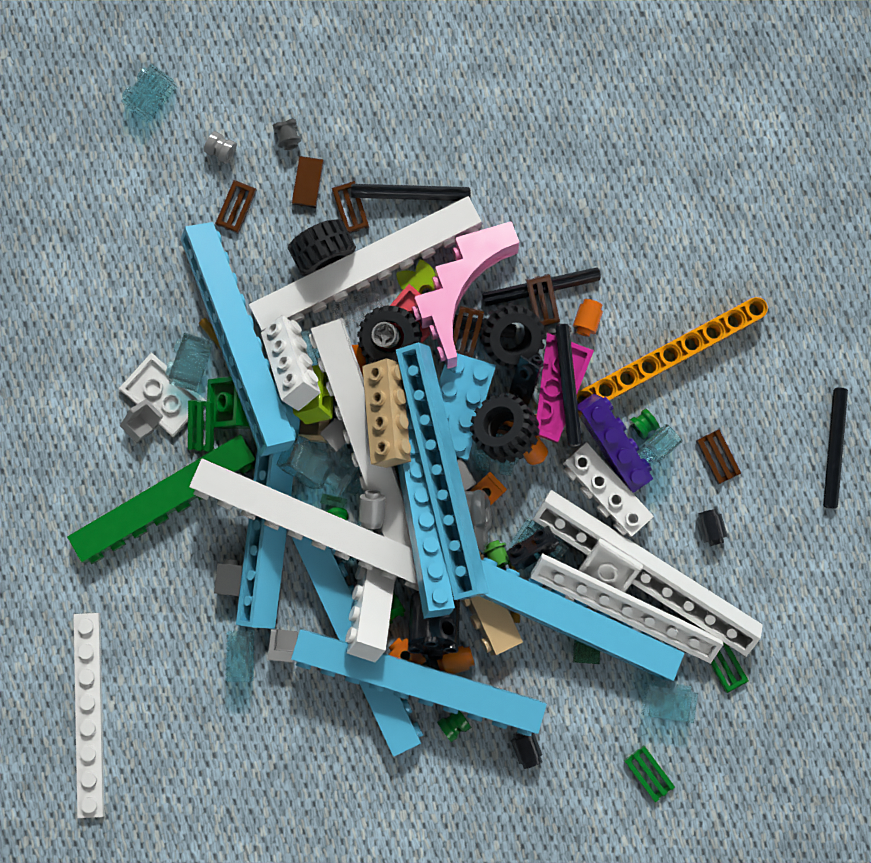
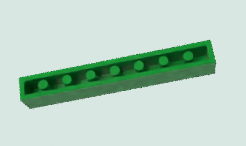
M241 434L67 536L81 563L90 562L92 565L104 558L103 553L112 549L114 552L126 545L125 540L133 536L136 539L147 533L146 528L155 523L158 526L169 520L168 515L172 512L177 511V513L188 509L191 506L189 502L196 498L199 501L203 500V498L193 494L195 489L189 487L201 459L237 474L241 472L242 475H245L255 468L253 464L256 463V457L245 438Z

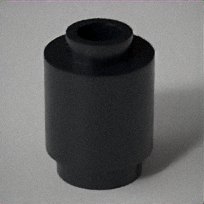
M718 509L698 513L699 520L697 521L703 542H709L710 546L724 543L723 538L728 537L722 514L718 513Z
M517 732L513 734L515 738L511 740V744L519 764H522L524 769L534 767L543 762L541 758L543 754L535 733L532 732L531 736Z

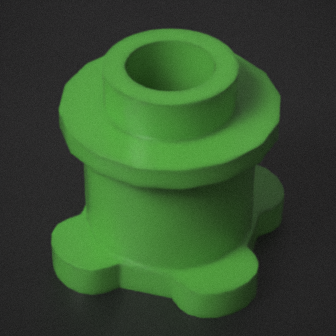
M499 540L488 543L484 555H487L488 559L497 562L498 568H503L511 562L506 553V543H500Z

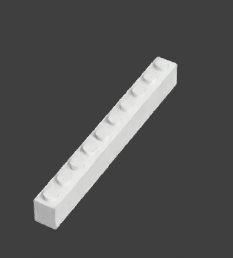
M469 196L250 303L249 306L262 331L281 315L290 321L294 320L298 323L305 318L304 314L308 312H320L327 307V303L333 300L340 302L349 296V292L355 289L358 292L370 286L369 282L377 278L379 281L387 279L392 275L391 271L398 268L401 270L407 269L414 264V260L420 257L427 259L436 253V249L442 246L446 249L455 245L456 237L479 231L482 221Z
M343 318L311 328L312 334H309V338L313 348H318L320 358H318L319 367L322 373L326 372L329 382H326V386L330 396H335L337 405L334 406L336 415L339 420L343 419L346 427L343 430L344 438L347 444H352L354 453H351V457L355 467H360L362 476L359 477L361 486L364 491L377 490L380 491L381 495L385 496L384 522L381 528L377 529L378 534L411 548L402 490L395 467L384 468L372 465L370 461L364 378Z
M201 459L189 486L195 489L194 495L208 500L209 496L218 499L217 505L229 510L233 506L242 510L240 515L255 520L256 516L265 519L264 525L275 530H278L280 526L289 530L287 535L298 540H302L303 536L312 540V546L324 551L328 546L335 549L334 555L349 560L351 556L359 560V566L371 571L373 566L383 570L382 576L394 581L396 577H400L406 580V586L419 591L412 548Z
M551 490L539 507L533 521L544 528L549 525L552 533L589 555L601 538L638 561L643 567L632 582L633 585L747 657L761 639L763 627L761 623Z

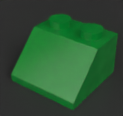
M232 377L208 379L207 401L214 402V428L251 429Z

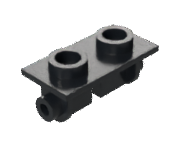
M523 355L520 356L509 390L510 394L520 398L527 406L534 394V388L543 366V360L540 355H533L529 359Z
M548 525L543 529L537 530L524 541L516 543L506 553L512 566L517 571L520 569L525 570V568L538 561L534 555L538 552L540 556L542 553L548 555L557 550L556 547L560 543Z

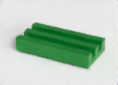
M188 401V450L196 449L197 451L205 450L206 452L214 450V402ZM204 406H206L205 444H203V430L205 429Z
M723 642V648L741 679L739 681L735 679L720 650L716 656L732 684L728 685L714 659L710 665L725 692L729 693L749 682L730 646Z
M644 745L624 760L655 803L659 798L665 796L668 791L675 788ZM644 753L667 786L662 787L639 755ZM634 759L637 760L659 792L654 793L632 763Z

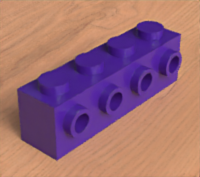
M592 394L578 404L579 417L615 474L634 493L653 480L650 474L652 468L646 459H641L638 455L639 447L632 438L628 439L624 431L627 429L619 417L615 418L611 412L614 409L611 402L606 397L603 398Z

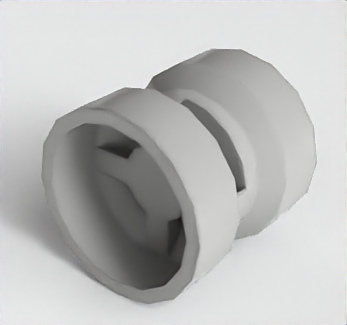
M214 131L205 143L204 152L210 156L215 155L220 162L227 164L236 151L237 143L230 139H223L222 134Z
M381 322L373 328L372 339L376 345L391 349L399 344L401 333L396 326L388 322Z

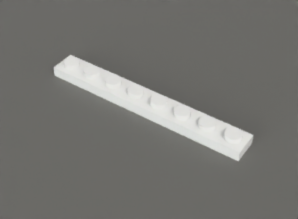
M543 553L531 572V579L710 664L723 646V641L712 634Z
M100 613L74 614L77 818L105 816L101 617Z

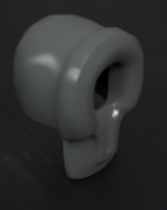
M483 490L465 491L478 549L481 555H483L488 545V532L492 528L490 500Z

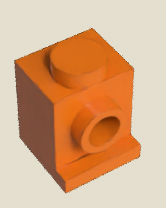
M491 472L470 490L476 491L488 488L491 492L489 496L490 505L507 491L504 485Z
M406 637L403 641L398 638L388 647L391 650L388 655L401 658V653L408 651V638ZM410 653V659L407 661L422 665L427 659L422 653Z

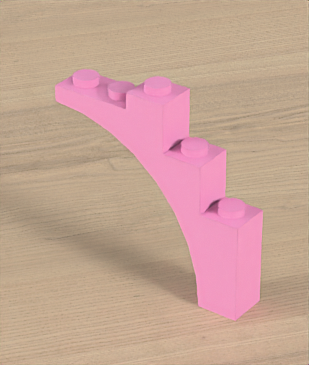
M512 222L456 237L455 248H452L455 261L435 267V277H432L435 291L415 296V306L411 307L413 316L416 321L420 320L422 329L429 327L433 340L437 339L439 347L436 348L440 362L445 361L447 369L457 366V353L453 341V323L463 295L472 282L486 269L505 258L518 254L519 240Z

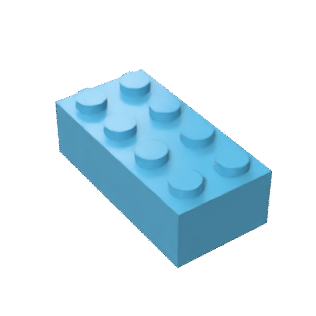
M457 353L456 367L447 369L446 364H444L439 387L456 458H461L467 462L473 444V434L470 432V426L474 424L471 422V418L476 416L474 411L477 407L481 408L483 406L482 402L486 400L496 365Z

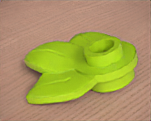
M419 260L415 272L404 270L396 273L398 284L403 290L410 284L421 295L423 290L427 288L435 291L432 277H435V272L426 261Z

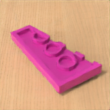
M547 333L536 417L539 422L537 427L540 430L537 436L558 443L566 423L557 339L555 335ZM571 342L577 394L594 350Z

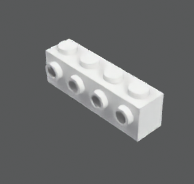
M281 315L261 332V336L281 400L299 411L321 393L317 383L319 380L313 371V362L308 356L307 344L301 335V327L296 321H290Z
M587 442L563 463L566 467L563 470L564 473L572 481L576 479L582 485L580 490L588 499L592 497L599 504L596 508L605 518L610 516L614 520L615 524L613 527L621 535L624 536L626 534L628 537H632L654 517Z
M358 566L355 574L358 582L352 594V599L355 602L349 614V621L352 622L345 639L348 643L347 654L376 662L386 651L395 581L382 576L383 570L373 566L371 571Z

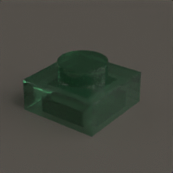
M322 493L320 501L322 505H326L325 510L327 511L336 507L346 509L348 502L345 498Z
M574 640L573 663L600 664V651Z

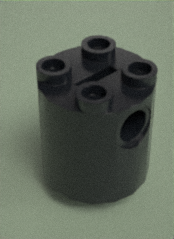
M419 591L411 595L408 636L409 653L427 654L429 659L440 660L443 659L444 654L458 652L460 600H454L453 596L455 608L450 615L424 618Z

